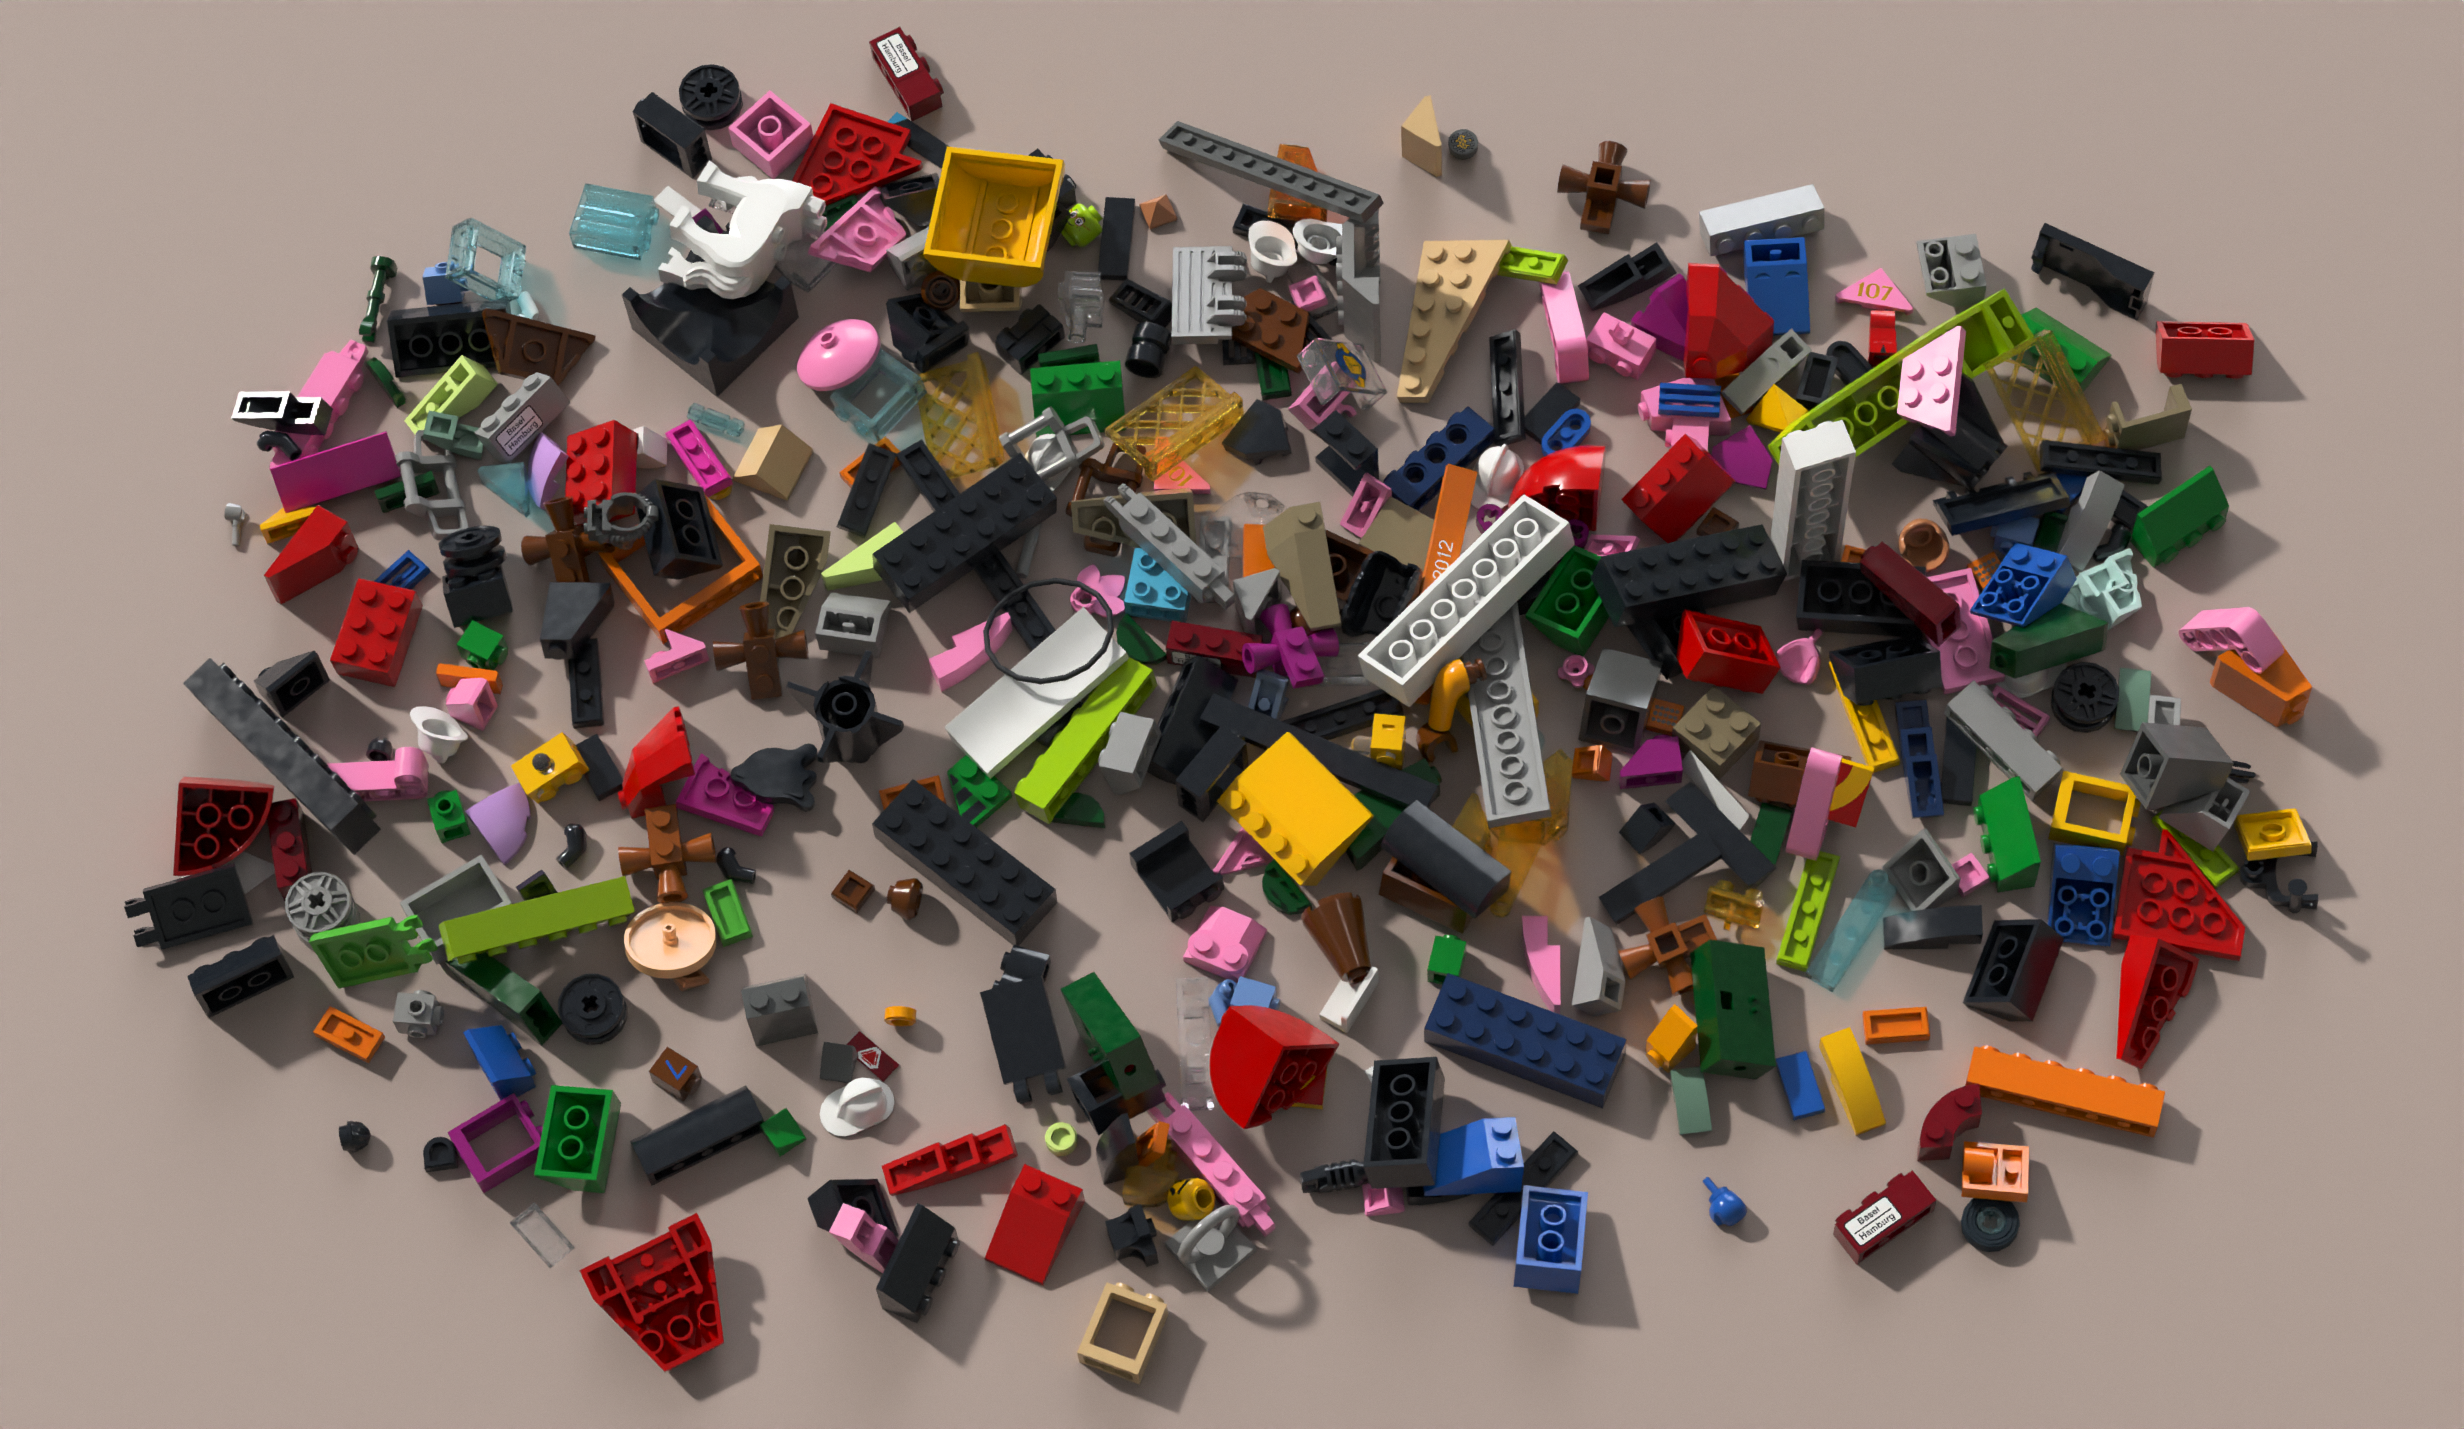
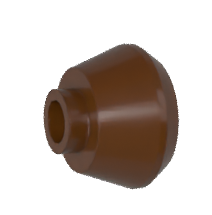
M940 270L930 273L921 285V295L924 302L930 308L939 311L954 307L960 300V281Z
M917 878L899 880L895 886L890 885L887 894V904H891V910L906 920L915 918L922 900L923 884Z

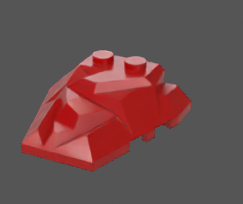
M697 1213L669 1226V1232L612 1260L607 1256L579 1270L593 1300L665 1373L724 1344L712 1243Z

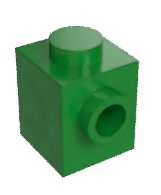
M473 620L456 644L461 657L471 667L484 668L486 670H495L497 665H501L505 661L509 649L504 635Z
M457 790L441 791L435 794L434 797L427 799L434 827L441 843L471 834L463 803Z

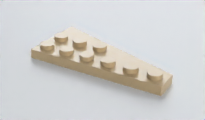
M1510 240L1424 241L1397 392V399L1400 403H1429L1445 373L1443 369L1451 355L1454 356L1459 347L1457 342L1462 333H1466L1486 296L1485 290L1492 277H1496L1504 254H1508L1512 247Z

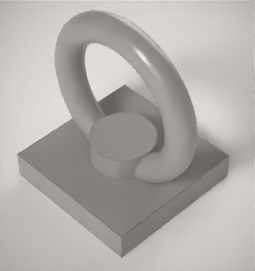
M1215 1204L1212 1212L1204 1219L1188 1222L1165 1242V1247L1207 1292L1212 1290L1256 1252V1246L1236 1226L1240 1212L1235 1205H1225L1219 1208Z

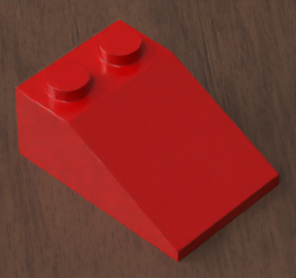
M316 506L264 574L276 602L283 604L340 573L347 564H351L354 561L359 547L348 522L323 507Z
M1024 1164L1010 1191L987 1250L985 1260L1040 1285H1044L1085 1203L1083 1189Z

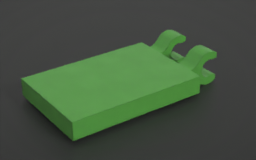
M411 915L400 923H396L393 917L318 932L312 934L309 940L311 947L338 989L418 972L421 964H426L433 960L429 952L438 950V947L431 938L421 941L414 947H411L407 941L417 938L418 934L415 929L423 927V923L418 915Z

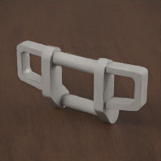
M1050 406L1042 411L1043 415L1011 433L1005 432L999 436L1000 442L1010 458L988 474L1019 453L1025 458L1017 443L1048 425L1055 433L1065 456L1036 472L1043 481L1048 480L1070 466L1075 468L1080 465L1084 460L1102 450L1105 443L1094 420L1089 417H1083L1065 426L1055 410ZM1088 426L1094 442L1078 453L1070 434Z
M418 430L414 437V453L405 451L399 452L395 456L397 466L401 468L406 494L404 500L405 509L407 512L426 518L433 538L435 540H442L451 533L468 528L465 503L460 499L455 468L457 467L456 459L453 456V452L444 449L445 455L422 456L421 441L428 440L423 438L424 430ZM443 472L448 499L428 501V499L418 496L414 473ZM457 516L460 529H440L435 517Z

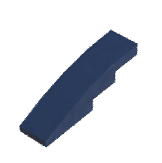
M1927 699L1896 702L1894 706L1912 819L1944 816L1937 754H1935L1932 727H1930Z

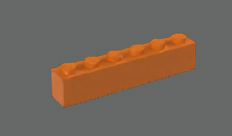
M1974 1046L1965 1086L1979 1084L1981 1097L2154 1138L2158 1128L2165 1091L2158 1090L2152 1084L2142 1083L2136 1085L2128 1083L2124 1078L2118 1076L2103 1077L2095 1075L2093 1071L2084 1068L2076 1070L2065 1068L2062 1064L2055 1061L2039 1062L2031 1060L2029 1056L2021 1053H2014L2012 1055L2001 1053L1992 1046H1981V1048Z

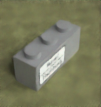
M538 372L528 376L523 381V386L515 394L508 396L493 415L488 416L482 421L481 427L474 434L494 459L509 464L571 403L550 376Z

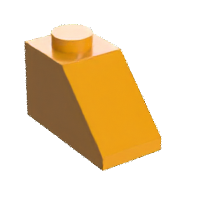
M1674 1004L1646 1040V1057L1656 1068L1662 1067L1669 1073L1670 1070L1695 1049L1698 1025Z

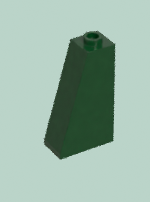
M2060 603L2024 628L2015 626L1992 640L1989 668L2016 679L2102 652L2106 648L2108 622Z
M1425 758L1401 770L1438 785V792L1433 802L1440 796L1441 775L1435 766H1429ZM1363 790L1354 794V796L1374 817L1345 851L1357 871L1365 867L1383 850L1381 843L1388 828L1406 809Z
M486 952L477 954V960L459 965L457 960L448 962L447 959L445 961L457 979L539 1045L542 1046L563 1024L539 989L495 958L489 957Z

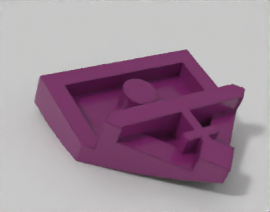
M1750 425L1713 446L1711 456L1736 480L1735 483L1767 489L1773 459Z

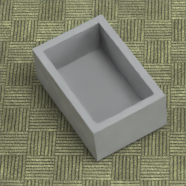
M482 854L399 902L406 917L418 915L422 921L423 927L415 929L421 941L431 938L438 947L437 951L429 952L436 965L447 959L439 924L446 920L512 904Z

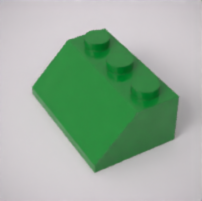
M2037 307L2023 313L2021 316L2033 333L2036 341L2009 358L2078 400L2112 355Z
M1120 360L1030 368L1034 419L1043 415L1042 411L1051 406L1065 426L1083 417H1089L1094 420L1100 433L1126 430ZM1048 425L1036 432V438L1044 434L1055 433ZM1086 426L1070 435L1090 434L1091 432L1089 427Z
M2209 465L2137 514L2130 542L2153 568L2162 562L2164 564L2171 562L2178 555V551L2186 546L2188 548L2193 547L2202 539L2203 534L2209 530L2214 532L2225 524L2229 504L2214 469Z
M1574 545L1565 554L1525 617L1556 646L1584 657L1608 620L1609 615L1590 578L1601 556Z
M2017 776L1980 794L1977 807L1973 808L1975 823L1977 826L1981 825L1983 835L1980 836L1983 854H1988L1990 864H1987V872L1990 876L1989 881L1990 883L1995 882L1997 893L2035 887L2041 864L2020 776Z
M551 1085L534 1172L536 1178L573 1191L605 1193L621 1102L613 1090Z

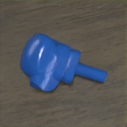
M1709 1177L1703 1180L1705 1186L1712 1193L1709 1198L1711 1203L1709 1215L1716 1225L1733 1226L1745 1217L1747 1207L1740 1197L1727 1187L1718 1189Z

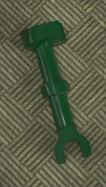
M374 256L371 261L370 269L374 274V280L371 290L367 293L366 300L369 301L367 311L359 328V335H363L362 342H375L380 304L384 303L385 294L383 293L385 281L389 277H396L398 268L395 261L384 256Z

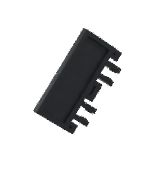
M2030 471L2023 473V481L2016 482L2012 476L2005 477V483L1980 488L1979 492H1976L1975 489L1971 491L1966 487L1964 495L1957 496L1954 490L1946 492V497L1933 500V505L1953 536L2070 507V499L2055 473L2045 472L2038 474V477L2035 478Z

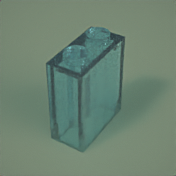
M585 183L569 231L573 248L641 261L644 250L648 251L650 248V232L652 225L656 226L658 223L659 208H656L654 198L651 195Z

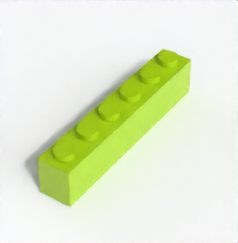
M1129 657L1127 661L1089 693L1088 699L1081 708H1077L1073 712L1070 722L1063 731H1059L1055 735L1049 749L1045 754H1041L1037 758L1034 768L1027 777L1022 778L1018 782L1014 794L1021 809L1047 824L1051 823L1056 813L1098 763L1100 752L1106 748L1109 741L1110 727L1113 722L1117 721L1119 713L1124 712L1135 715L1158 686L1152 669Z
M622 876L446 920L438 926L448 962L457 960L460 965L477 960V954L488 952L489 957L506 953V947L518 944L519 949L537 945L536 939L548 937L549 942L568 937V931L578 929L579 934L597 930V924L608 922L609 927L628 922L627 916L633 914L635 910L626 877Z

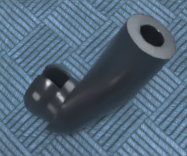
M725 847L718 852L716 862L726 879L754 884L756 869L741 867L734 856L736 854L734 849Z

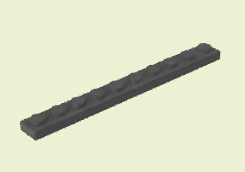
M1179 121L1159 139L1163 149L1365 223L1384 204L1381 196L1377 193Z

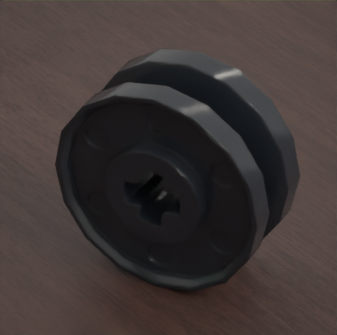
M715 64L701 65L691 70L682 79L679 87V99L684 115L705 130L722 129L732 124L740 115L743 101L739 82L735 75L724 66Z
M474 526L461 529L444 537L438 545L441 555L446 557L443 561L445 573L451 576H469L486 572L502 564L507 556L504 546L499 545L502 541L500 529L495 526Z
M2080 662L2071 664L2062 670L2057 677L2051 693L2050 705L2054 716L2063 726L2076 732L2085 733L2100 730L2110 722L2119 701V687L2115 677L2106 668L2096 663Z
M598 973L584 974L572 979L563 988L558 999V1013L567 1033L576 1041L587 1045L603 1044L614 1039L622 1031L627 1020L628 1006L619 986L609 977ZM598 1006V1009H597L596 1011H593V1010L591 1009L590 1012L588 1013L587 1010H588L590 1007H592L593 1009H595V1007Z

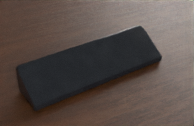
M1690 781L1665 801L1697 834L1706 830L1722 854V860L1750 888L1756 890L1777 868L1693 782Z

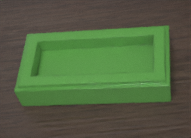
M732 879L702 889L723 947L753 937Z

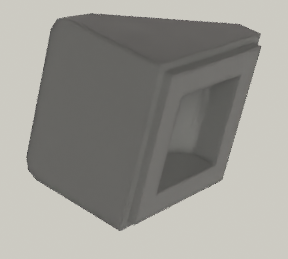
M824 1042L820 1079L843 1083L851 1082L858 1057L855 1047Z

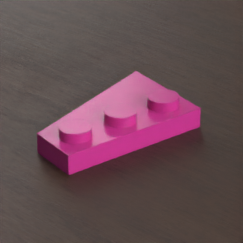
M701 753L694 765L695 775L688 777L676 800L677 808L762 837L774 814V806L757 801L755 795L749 791L746 792L741 787L735 786L731 781L730 773L723 768L718 769L710 763L708 757Z

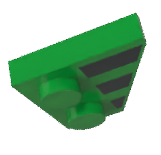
M967 755L947 771L960 815L976 828L1012 798L1011 791L995 776L990 779Z

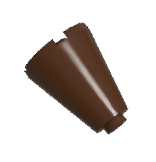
M1351 892L1337 893L1322 898L1318 901L1320 905L1318 908L1312 911L1309 906L1301 915L1302 923L1341 980L1350 984L1360 983L1371 969L1361 898L1358 894L1356 898H1353Z

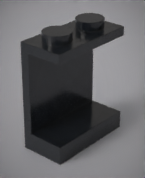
M1337 410L1314 428V432L1329 445L1315 457L1316 463L1352 497L1365 473H1369L1379 480L1378 448Z
M1182 820L1129 853L1131 866L1171 922L1178 918L1185 919L1189 917L1197 906L1205 901L1209 903L1216 900L1224 890L1222 875L1220 873L1217 875L1213 873L1190 841L1189 830Z

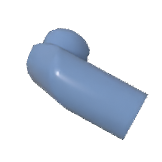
M1226 979L1219 983L1209 999V1004L1218 1027L1221 1025L1223 1014L1228 1010L1237 985L1231 979Z

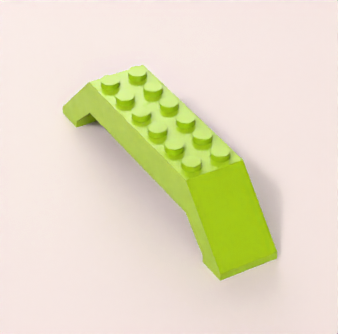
M2004 288L1928 331L1790 423L1767 446L1778 465L1780 462L1782 438L1796 430L1807 431L1816 428L1819 424L1826 421L1836 422L1843 420L1856 451L1855 457H1857L1909 422L1897 414L1903 359L1956 326H1962L1966 331L1962 374L1965 373L1971 379L2007 358L2014 356L2036 341L2006 289Z

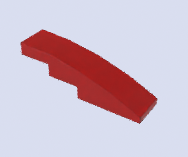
M1004 1124L978 1136L971 1133L944 1145L937 1142L884 1164L882 1169L889 1194L895 1196L981 1171L1018 1156L1011 1129Z

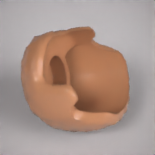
M1914 519L1904 526L1903 531L1900 533L1898 542L1900 554L1912 566L1926 567V572H1931L1942 566L1949 557L1950 548L1946 533L1937 523L1931 520Z

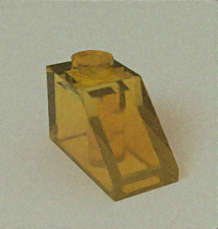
M1472 792L1452 827L1491 855L1493 847H1491L1490 830L1479 796Z

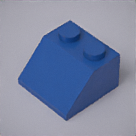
M502 1025L468 1029L463 1032L475 1058L500 1101L513 1093L516 1097H519L536 1087L532 1076L537 1073L528 1057L523 1060L521 1059L517 1051L522 1049L513 1032L507 1034Z

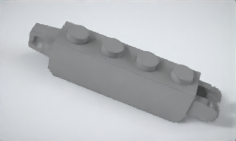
M1121 484L1118 487V492L1128 503L1122 506L1112 496H1107L1104 499L1105 506L1119 519V525L1122 530L1197 601L1204 604L1206 601L1210 602L1213 599L1225 610L1235 602L1234 594L1227 587L1229 581L1225 578V571L1141 492L1136 494L1126 484Z

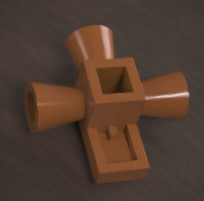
M676 804L646 808L649 848L618 847L622 876L626 877L652 867L656 879L659 880L657 901L660 903L682 902L688 898L681 877L688 875L686 862L716 863V851L712 832L682 842Z
M1657 897L1640 904L1634 910L1651 932L1646 934L1649 944L1618 951L1630 980L1657 962L1660 969L1667 968L1672 996H1678L1693 990L1692 969L1685 959L1690 957L1692 951L1708 940H1717L1706 914L1677 926L1675 922L1669 924L1664 897Z

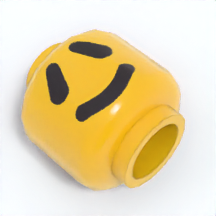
M1203 1179L1179 1180L1171 1186L1168 1192V1207L1172 1215L1179 1220L1193 1221L1204 1219L1212 1212L1215 1206L1214 1190Z

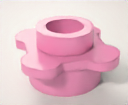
M1571 655L1565 659L1563 667H1560L1557 673L1560 679H1567L1572 683L1573 687L1578 688L1584 685V680L1588 675H1592L1595 670L1594 665L1587 663L1584 657Z

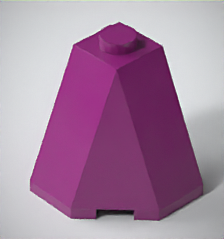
M1679 273L1655 289L1649 297L1651 302L1647 305L1645 312L1637 311L1631 319V326L1655 337L1656 349L1683 361L1688 303L1686 295L1687 282Z

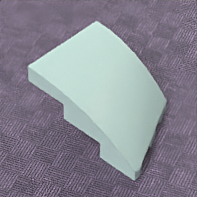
M2128 548L2111 555L2104 563L2079 573L2076 577L2077 580L2062 603L2108 622V630L2137 612L2142 607L2140 593L2137 591V575L2133 574L2132 550Z

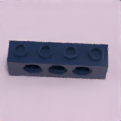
M1467 406L1461 413H1454L1440 432L1435 431L1427 439L1426 445L1419 451L1415 450L1409 454L1405 464L1397 471L1392 470L1385 477L1383 483L1392 489V497L1420 511L1441 491L1446 465L1452 464L1467 468L1494 443V428ZM1455 439H1461L1464 442L1461 444H1455L1451 441ZM1435 458L1443 460L1441 463L1431 462ZM1412 478H1419L1422 481L1418 483H1412L1409 480Z

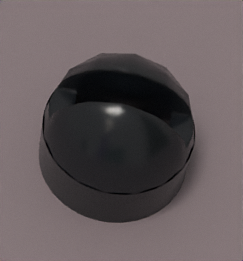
M376 737L368 745L366 756L371 761H390L393 746L387 738L380 740L379 737Z

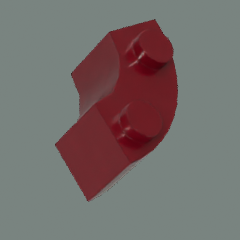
M1979 1084L1955 1089L1934 1104L1922 1126L1917 1148V1161L1950 1159L1953 1143L1956 1138L1966 1130L1979 1128L1982 1117Z

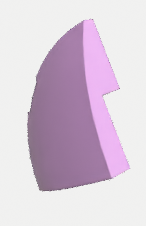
M543 432L538 435L529 456L527 482L533 501L542 510L545 509L543 503L551 500L560 487V484L554 478L569 457L560 449L557 443Z
M519 783L488 796L465 811L467 817L482 834L486 843L504 865L511 861L522 848L528 836L524 830L527 817L528 820L531 819V811L527 796Z

